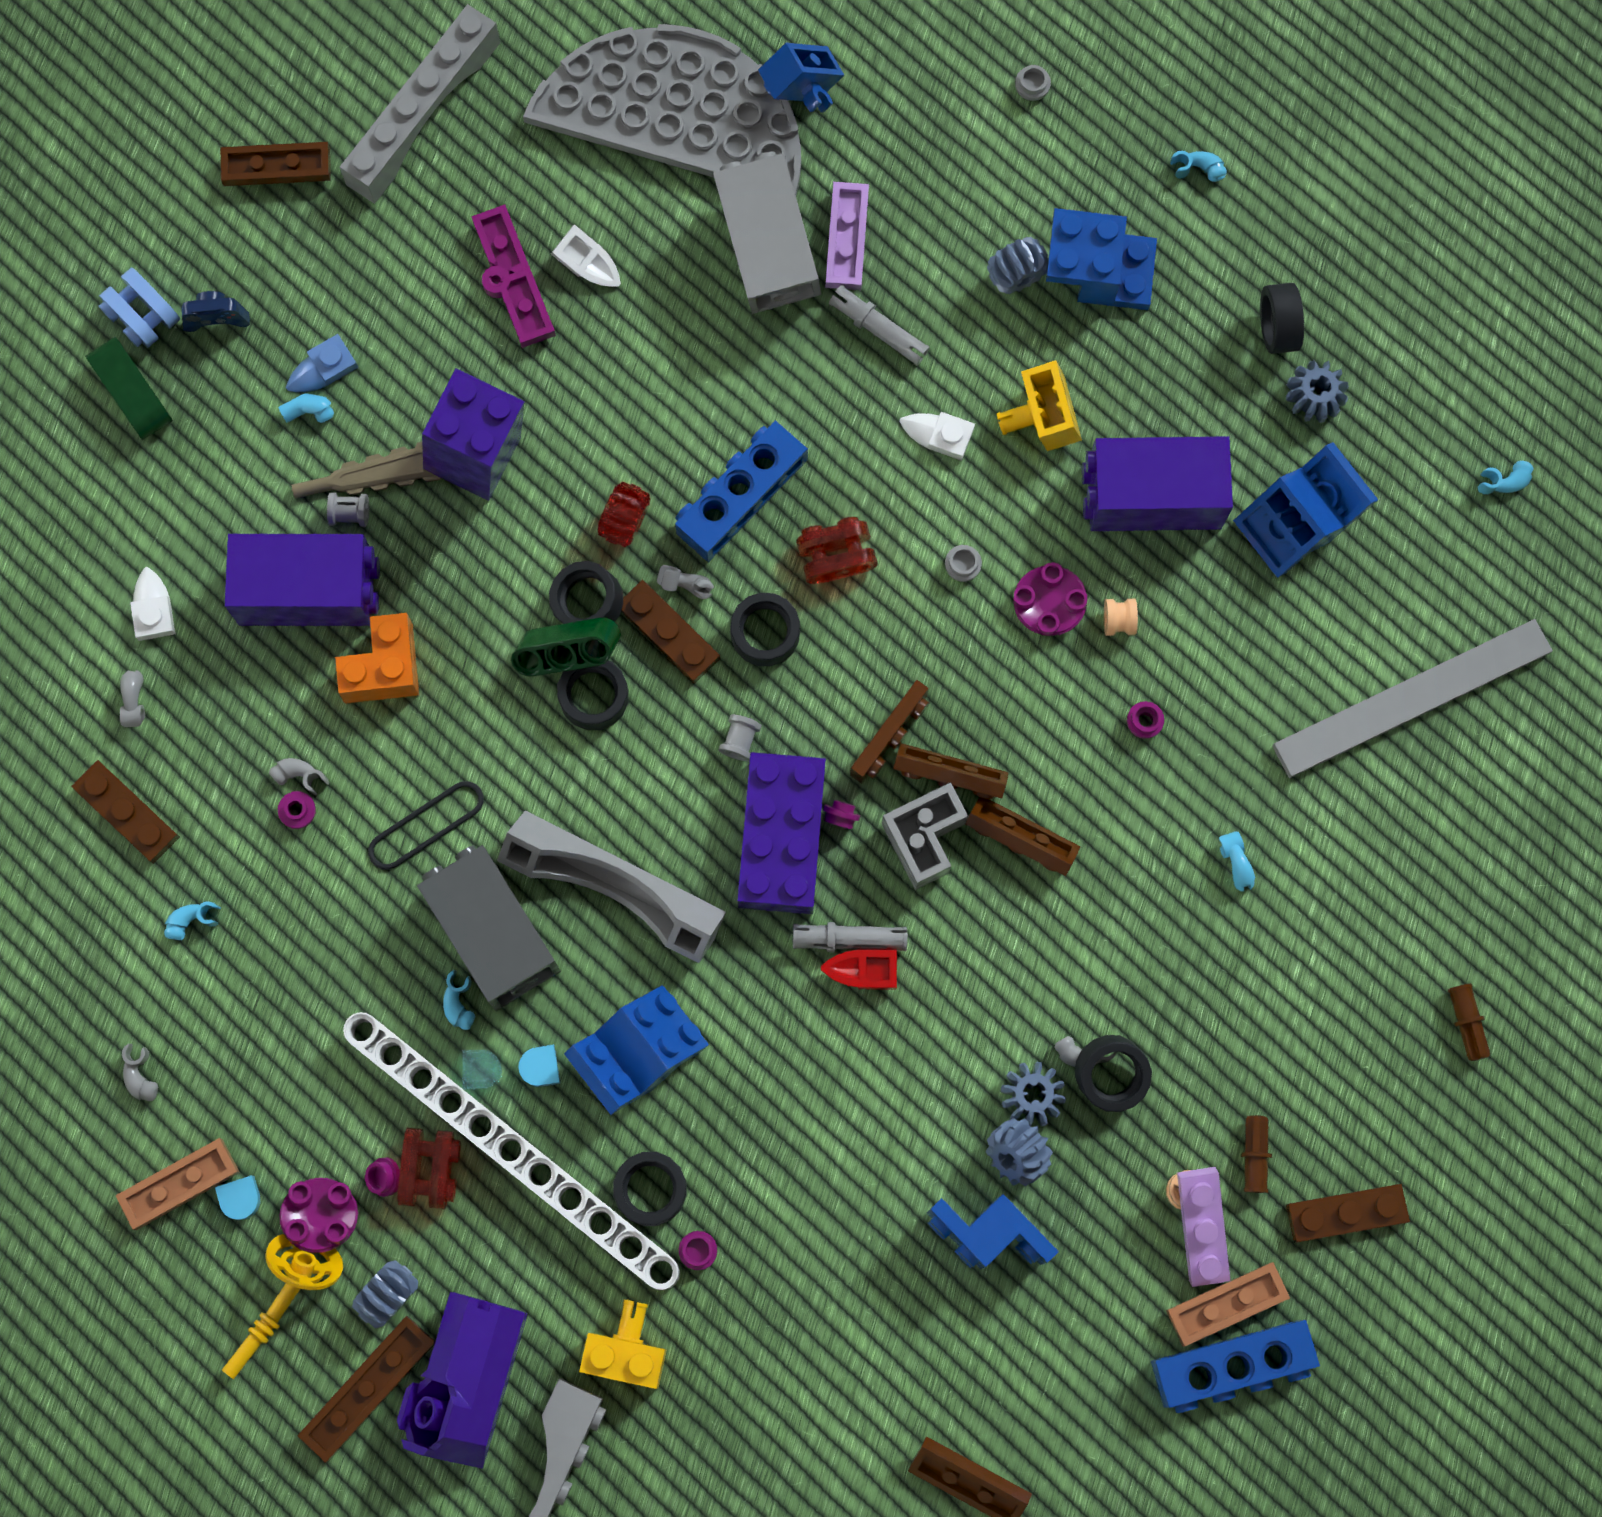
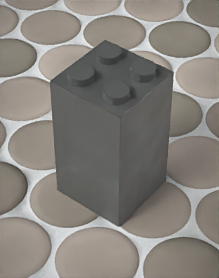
M472 845L459 852L455 856L456 861L443 869L442 866H437L426 872L422 876L423 882L418 884L417 887L488 1003L497 1012L558 974L561 970L485 847L481 845L476 849Z

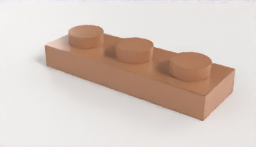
M218 1138L115 1196L132 1229L138 1230L240 1172L223 1139Z
M1271 1262L1167 1309L1166 1312L1182 1346L1185 1347L1288 1300L1290 1297L1274 1262Z

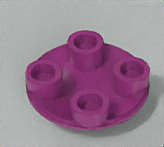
M1054 562L1047 563L1026 573L1017 584L1013 597L1015 613L1021 623L1032 632L1044 636L1061 635L1075 628L1086 612L1088 601L1087 593L1081 580L1073 572Z
M313 1178L304 1182L294 1183L289 1188V1192L280 1209V1225L285 1237L295 1247L311 1253L327 1252L341 1246L352 1235L358 1220L357 1203L349 1187L344 1183L328 1178Z

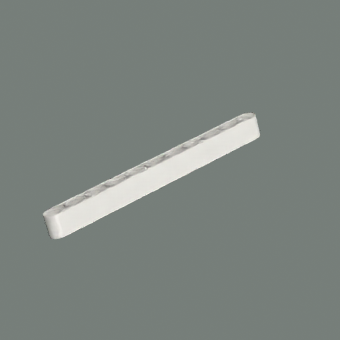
M359 1012L351 1015L346 1020L343 1032L345 1038L352 1046L649 1286L657 1290H667L677 1283L680 1270L672 1257L373 1016ZM363 1022L371 1023L373 1031L370 1038L365 1041H357L354 1035L356 1027ZM391 1046H400L402 1050L400 1061L394 1065H387L384 1061L385 1051ZM422 1069H428L432 1075L430 1084L426 1088L416 1089L413 1084L415 1073ZM458 1093L462 1100L460 1108L456 1112L446 1113L442 1106L444 1098L448 1094ZM479 1117H488L491 1121L490 1132L483 1137L474 1136L472 1132L473 1122ZM508 1141H517L521 1145V1154L514 1161H505L501 1154L502 1147ZM541 1164L547 1165L551 1169L549 1182L542 1186L535 1185L531 1179L533 1169ZM571 1188L579 1190L582 1197L580 1205L573 1210L564 1209L561 1204L562 1194ZM598 1213H607L612 1220L610 1230L602 1235L594 1233L591 1228L592 1218ZM629 1237H636L642 1243V1251L634 1259L625 1258L621 1252V1244ZM660 1261L668 1262L673 1270L671 1279L663 1284L656 1283L651 1276L653 1265Z

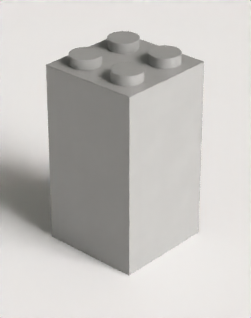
M773 151L759 154L754 158L755 161L742 165L738 161L724 164L719 168L720 171L713 173L752 314L821 295L819 278L784 153L776 155Z

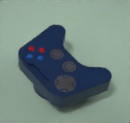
M218 291L198 293L196 300L186 301L181 306L182 325L185 332H194L200 327L207 325L231 324L238 327L250 325L249 312L237 300L225 298V294Z

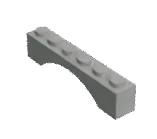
M466 5L341 164L340 170L348 187L375 204L395 179L413 141L434 110L459 83L478 71L500 44L496 22L470 5Z
M526 810L507 832L497 859L498 862L530 878H547L571 882L611 897L642 918L658 935L665 947L697 963H700L715 940L726 914L725 911Z
M558 1379L542 1414L546 1434L547 1463L544 1482L536 1505L529 1517H550L556 1503L563 1506L573 1485L567 1481L572 1467L575 1466L580 1469L590 1446L583 1444L590 1429L597 1432L606 1413V1409L600 1407L604 1398L564 1379Z

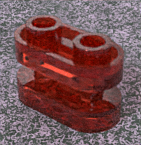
M858 517L841 519L837 522V525L823 528L821 525L807 527L801 531L802 535L796 539L800 556L812 557L813 560L803 567L806 581L809 584H820L865 573L878 566L875 550L873 548H862L861 544L868 541L871 535L867 522L859 521ZM848 549V552L826 556V553Z
M406 1128L398 1184V1205L415 1206L417 1195L429 1196V1208L446 1209L447 1202H454L457 1180L451 1178L452 1163L459 1162L461 1140L454 1139L453 1131L438 1130L434 1142L424 1141L423 1129ZM422 1156L433 1157L430 1180H420Z

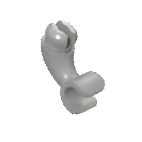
M662 565L659 569L657 583L664 590L676 591L677 586L700 599H707L712 596L710 592L714 586L707 577L681 573L680 569L668 565Z
M128 670L122 675L120 680L124 704L120 708V723L124 727H138L145 719L144 706L138 705V697L144 681L143 675L138 670L135 672Z
M282 759L269 770L270 776L279 785H284L289 778L303 777V785L313 795H317L311 788L314 779L321 778L329 785L328 778L321 771L314 769L309 763L300 759Z
M1067 1036L1055 1043V1050L1059 1053V1058L1064 1063L1075 1067L1076 1060L1082 1049L1079 1046L1076 1047L1073 1038ZM1116 1052L1108 1057L1103 1056L1096 1064L1109 1062L1115 1057Z
M127 1044L122 1050V1058L125 1061L123 1068L125 1086L128 1092L139 1101L141 1099L153 1101L157 1096L158 1084L147 1081L138 1071V1066L148 1060L149 1051L146 1047H143L140 1058L133 1061L130 1056L133 1045Z

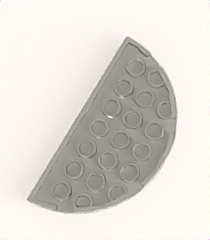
M658 24V28L633 30V27H628L595 38L577 48L560 61L561 65L546 81L543 80L540 83L523 115L524 123L713 178V173L720 171L719 168L724 164L735 161L740 162L741 165L753 162L757 155L773 151L776 155L784 153L794 192L797 195L801 173V145L796 119L788 100L774 99L766 91L764 80L758 71L762 64L758 65L750 57L742 53L741 48L703 30L685 26Z

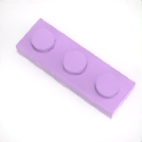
M833 182L825 288L838 289L843 285L846 289L861 290L869 184Z
M1216 1167L1178 1172L1177 1178L1189 1282L1192 1287L1230 1281L1219 1172Z

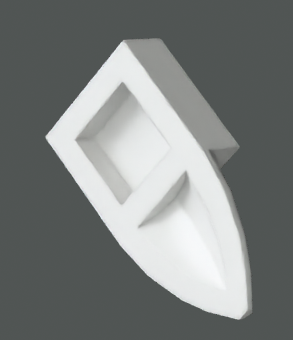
M576 225L570 228L551 253L553 257L578 277L581 276L601 286L618 287L621 284L616 265L609 254Z
M941 412L940 416L934 414H912L900 418L899 421L906 433L918 444L961 461L975 427L974 423Z
M145 567L136 582L133 602H130L135 637L138 641L175 634L168 591L158 575L150 568Z

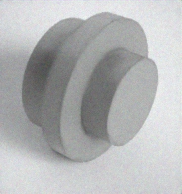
M1030 65L1020 70L1015 81L1018 94L1030 101L1044 98L1051 86L1049 74L1038 65Z
M959 545L952 548L945 559V569L948 575L960 582L974 579L979 574L982 566L980 554L976 549L968 545Z

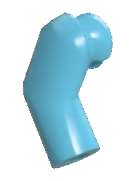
M302 394L278 407L286 423L305 413L314 414L316 420L320 423L328 421L334 415V411L330 407V400L324 396Z

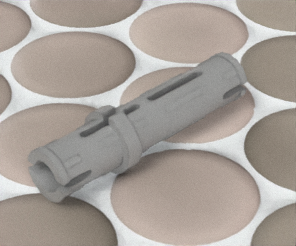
M841 285L836 290V293L847 300V302L844 303L833 295L829 305L834 306L843 314L853 319L854 325L859 329L864 327L913 362L915 366L921 363L923 358L913 352L912 348L926 356L930 346L925 345L903 330L886 316L875 310L876 305L870 301L865 303L847 290L845 286Z
M827 922V925L818 926L793 924V949L817 948L826 949L827 952H835V949L907 951V927L836 926L835 922Z

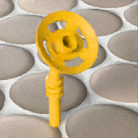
M284 1234L278 1235L269 1243L265 1254L266 1263L271 1272L281 1281L285 1282V1285L268 1311L260 1313L261 1320H255L253 1322L255 1327L248 1329L250 1334L222 1368L224 1373L235 1379L262 1343H268L267 1336L272 1337L274 1335L273 1329L278 1330L280 1327L278 1322L300 1289H325L339 1280L343 1271V1261L336 1249L320 1253L328 1261L320 1264L313 1254L292 1245ZM293 1246V1249L285 1251L281 1258L276 1255L281 1249ZM293 1258L291 1264L287 1262L288 1259ZM324 1275H330L326 1280L319 1282Z

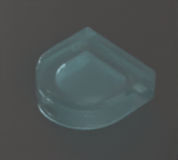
M462 1050L464 1090L488 1089L497 1084L502 1075V1065L495 1054L487 1050Z

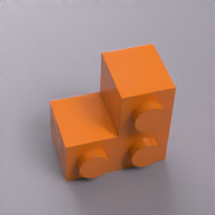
M407 613L370 617L373 653L335 657L338 693L345 704L419 695L413 624Z

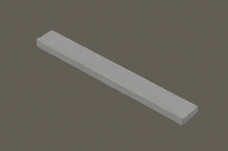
M1533 619L1274 743L1272 747L1290 779L1549 655L1553 650L1537 621Z

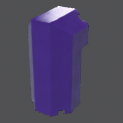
M450 1292L428 1368L420 1375L425 1377V1379L420 1383L413 1382L406 1388L397 1417L398 1427L406 1432L407 1440L401 1439L403 1449L422 1456L483 1469L528 1313Z

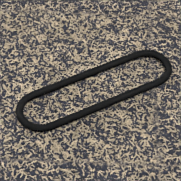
M462 781L430 800L371 841L368 848L370 861L376 867L383 870L399 866L476 815L484 803V795L481 788L470 781ZM470 787L476 791L478 803L472 811L395 862L382 864L376 860L374 848L380 840L457 789Z

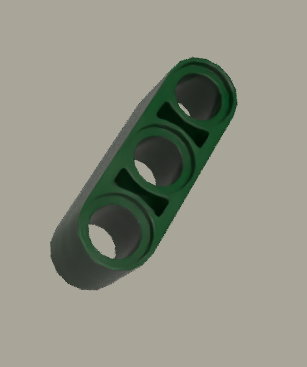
M116 336L85 355L142 440L173 421Z
M594 618L532 629L523 635L512 654L511 663L518 673L528 677L605 664L610 659L620 640L621 631L618 625L608 618Z

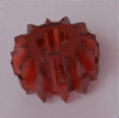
M623 481L615 486L601 514L597 528L598 535L606 538V541L614 545L619 544L623 547L630 545L634 541L636 534H638L647 514L651 500L650 494L643 491L639 486L630 485Z

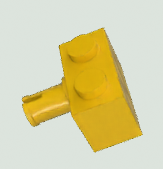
M1057 361L1021 371L1028 396L1027 404L997 413L1002 434L1007 435V433L1034 425L1037 429L1038 437L1047 452L1082 441L1065 376Z
M624 1299L617 1334H613L612 1337L594 1333L587 1334L579 1372L658 1389L667 1349L643 1344L644 1340H640L648 1304L637 1302L635 1316L632 1318L635 1302Z

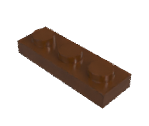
M328 142L220 147L221 182L223 186L331 181L330 146Z
M643 579L623 597L621 613L693 684L720 660V655Z
M918 680L914 682L851 767L850 776L862 784L868 776L872 779L877 776L886 763L882 758L889 747L896 749L908 733L904 729L906 724L912 717L918 720L928 707L930 702L926 700L929 690L927 686Z
M903 743L900 744L893 768L901 771V774L908 778L921 779L925 777L936 780L940 786L951 783L954 789L958 787L969 789L975 795L985 799L1003 798L1009 772Z
M99 760L71 786L153 864L180 838Z
M979 797L965 825L975 829L980 835L990 837L1008 846L1013 852L1023 854L1041 863L1046 869L1058 872L1064 876L1067 875L1081 846L1023 816Z
M1402 1184L1286 1204L1294 1243L1410 1222Z
M927 1436L908 1469V1472L990 1517H1020L1032 1493Z

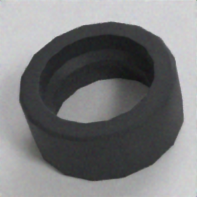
M1295 283L1266 285L1261 291V329L1265 346L1271 354L1300 351L1303 345L1304 312L1299 289Z
M590 561L574 562L563 568L553 579L549 590V605L555 618L562 624L594 618H608L615 622L623 607V590L618 580L600 564ZM585 578L598 579L606 589V598L603 606L596 614L589 618L580 619L574 617L567 608V598L570 590L576 583Z
M760 592L745 598L737 605L731 617L730 635L735 651L745 661L756 666L770 667L784 662L794 653L799 643L800 620L796 609L787 599L775 593ZM771 609L778 612L785 619L787 635L783 643L777 648L759 650L747 642L743 633L744 623L747 617L754 611Z
M608 660L605 664L563 671L557 684V698L564 716L572 724L585 730H602L614 725L623 716L628 705V685L622 671L612 661ZM587 673H600L612 681L615 688V698L612 705L606 711L599 714H586L574 705L571 699V689L580 676Z
M1104 1035L1092 1040L1081 1050L1076 1060L1075 1078L1078 1088L1095 1107L1106 1112H1122L1135 1107L1145 1098L1151 1086L1152 1069L1146 1055L1131 1040L1120 1035ZM1112 1052H1121L1133 1061L1135 1075L1130 1085L1122 1092L1106 1095L1095 1088L1091 1078L1092 1070L1096 1062L1104 1055Z
M641 1152L629 1157L619 1167L613 1181V1197L618 1209L630 1221L642 1226H659L671 1221L681 1211L687 1197V1182L680 1166L669 1156L659 1152ZM645 1166H656L663 1169L670 1176L673 1183V1194L670 1202L656 1212H644L637 1209L631 1203L628 1196L627 1185L630 1177L638 1169Z

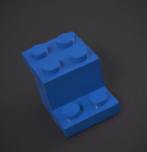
M1055 208L1046 282L1079 285L1077 302L1149 310L1157 238L1125 234L1126 216Z
M1332 442L1322 448L1302 468L1280 477L1233 521L1275 576L1279 578L1286 574L1308 553L1330 543L1376 503L1378 499Z
M662 985L621 1007L594 1034L572 1045L564 1055L606 1110L612 1115L655 1089L679 1065L701 1053L709 1044L701 1035L699 1028L691 1022L680 1008L674 996Z
M1004 1194L996 1198L969 1226L942 1198L927 1212L932 1218L927 1224L941 1239L944 1240L949 1236L959 1246L954 1252L969 1268L975 1265L980 1269L987 1267L1014 1239L1019 1242L1015 1249L1030 1264L1036 1261L1040 1265L1048 1263L1059 1252Z

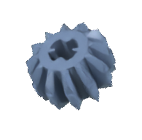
M1026 237L1022 240L1017 239L1014 243L1007 244L1006 247L996 251V254L990 257L987 270L990 273L989 277L993 285L997 286L999 292H1004L1005 294H1011L1015 291L1020 292L1023 288L1030 287L1031 284L1039 281L1041 276L1047 273L1048 254L1044 246L1040 245L1038 239H1033L1032 237Z
M1315 360L1309 362L1307 369L1301 365L1298 366L1294 372L1295 377H1290L1286 384L1290 389L1286 395V401L1296 403L1292 408L1293 414L1300 411L1305 412V422L1310 421L1313 415L1316 416L1319 423L1325 422L1327 414L1333 418L1336 417L1340 412L1339 406H1345L1348 400V396L1344 394L1349 387L1348 382L1339 381L1342 369L1332 373L1329 371V361L1325 362L1322 368L1318 367ZM1315 388L1321 390L1319 395L1313 393Z
M1041 1062L1034 1064L1032 1074H1030L1026 1063H1021L1019 1065L1021 1077L1012 1071L1006 1075L1007 1079L1015 1086L1002 1085L1000 1089L1001 1093L1012 1095V1098L1002 1102V1107L1009 1108L1015 1105L1017 1108L1011 1114L1010 1119L1014 1118L1017 1120L1022 1113L1026 1114L1025 1119L1030 1127L1033 1123L1034 1115H1036L1040 1126L1047 1125L1045 1112L1054 1118L1060 1115L1059 1110L1051 1103L1064 1104L1066 1102V1097L1054 1094V1091L1060 1090L1065 1086L1064 1082L1057 1081L1051 1084L1049 1080L1055 1075L1056 1070L1051 1068L1046 1072L1045 1076L1041 1075ZM1025 1086L1030 1090L1037 1086L1042 1091L1038 1095V1097H1042L1041 1103L1037 1100H1034L1032 1103L1026 1101L1025 1096L1028 1093L1023 1092Z
M1012 1118L1002 1123L987 1139L989 1147L985 1151L993 1159L990 1166L997 1167L1000 1171V1178L1007 1176L1013 1186L1018 1183L1024 1186L1034 1183L1047 1172L1051 1165L1049 1158L1053 1154V1151L1045 1145L1048 1138L1042 1137L1038 1133V1126L1030 1127L1025 1118L1020 1121Z
M396 1260L390 1261L363 1287L353 1300L352 1308L366 1324L369 1323L375 1329L383 1327L418 1288V1280L405 1265L402 1266Z

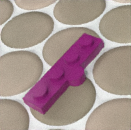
M506 205L471 216L490 268L486 269L482 275L483 289L492 298H503L521 347L524 348L556 336Z

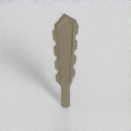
M418 442L413 449L408 450L406 447H400L391 450L390 454L382 457L380 454L366 457L365 462L360 464L355 461L342 464L341 469L335 470L327 477L296 483L291 486L294 498L296 499L332 490L341 493L347 492L352 496L362 494L365 488L380 491L386 490L390 484L394 483L399 487L413 485L415 480L418 479L432 482L441 480V478L423 469L422 442Z

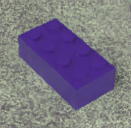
M750 752L737 900L738 908L813 914L826 758Z

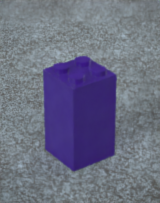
M455 368L422 433L423 469L489 501L521 439L524 401Z
M1229 436L1096 438L1092 450L1086 451V462L1082 463V484H1088L1087 497H1084L1083 517L1084 520L1090 519V531L1222 529L1233 509Z
M228 534L225 608L239 626H370V617L377 615L379 610V597L377 592H373V579H379L380 560L379 557H375L374 547L369 546L364 534Z

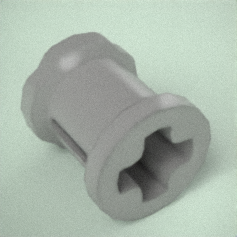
M329 493L327 501V520L329 526H335L337 522L359 523L360 527L367 526L369 519V498L367 494H361L359 497H338L336 493Z
M732 714L729 717L731 726L724 744H720L718 751L737 760L750 761L749 750L755 733L760 732L762 725L748 717Z

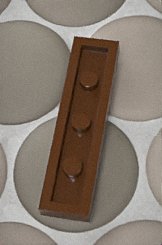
M405 1316L297 1436L325 1463L329 1462L434 1346L435 1340L409 1316Z

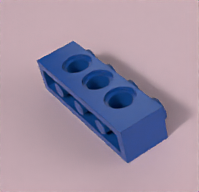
M776 420L768 428L766 426L761 427L750 441L752 445L743 454L740 451L737 452L726 464L725 468L727 471L719 479L716 477L710 479L701 490L702 496L693 505L691 503L686 504L675 518L677 520L675 523L676 534L708 563L808 460V448ZM760 458H768L774 464L769 469H759L754 463ZM737 483L745 484L749 488L743 495H735L729 489ZM711 509H718L724 513V516L718 521H710L704 515Z
M1306 1320L1293 1321L1151 1361L1163 1407H1174L1176 1413L1199 1408L1197 1400L1212 1396L1213 1403L1235 1398V1390L1247 1386L1250 1387L1251 1393L1274 1387L1272 1379L1287 1376L1288 1382L1311 1377L1309 1369L1320 1366ZM1270 1346L1277 1347L1282 1354L1280 1365L1274 1369L1270 1368L1264 1359L1265 1351ZM1233 1356L1240 1357L1245 1365V1371L1238 1379L1232 1378L1227 1372V1363ZM1200 1366L1206 1371L1208 1380L1203 1388L1197 1390L1190 1384L1189 1374L1193 1368Z

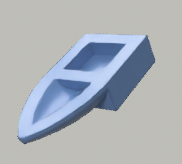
M338 334L307 351L308 357L292 372L286 389L291 392L318 390L358 368L356 361Z

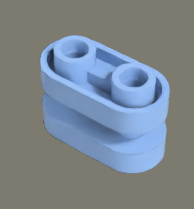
M131 267L121 276V279L127 286L119 293L109 286L99 295L103 301L99 308L113 323L119 319L126 326L123 333L136 347L143 343L149 348L159 339L152 330L162 322L170 329L181 319L157 291ZM137 297L150 309V312L143 318L129 305Z

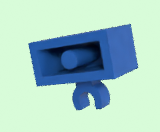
M785 43L758 69L764 80L766 91L774 99L804 101L805 106L810 112H813L818 107L822 113L833 104L827 92L845 76L828 46Z

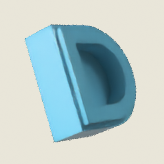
M554 1044L529 1049L522 1055L519 1061V1073L526 1083L534 1087L560 1084Z
M251 1175L215 1187L220 1208L229 1218L245 1220L257 1212L260 1206V1194L255 1176Z

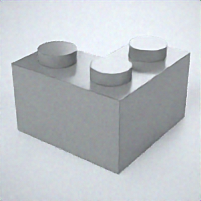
M951 783L883 815L881 824L915 890L949 874L951 864L937 838L965 825L968 817Z

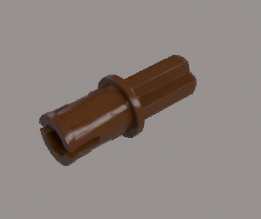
M1470 983L1448 989V993H1450L1457 1019L1454 1026L1460 1029L1467 1058L1470 1061L1485 1059L1490 1056L1481 1022L1485 1018L1479 1014L1472 989L1473 985Z
M1251 1115L1245 1119V1152L1241 1153V1157H1245L1244 1192L1268 1193V1158H1272V1154L1268 1153L1269 1120L1265 1116Z

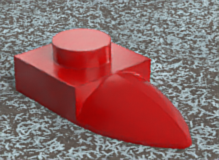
M897 950L847 951L826 961L821 965V971L836 982L858 987V989L896 990Z

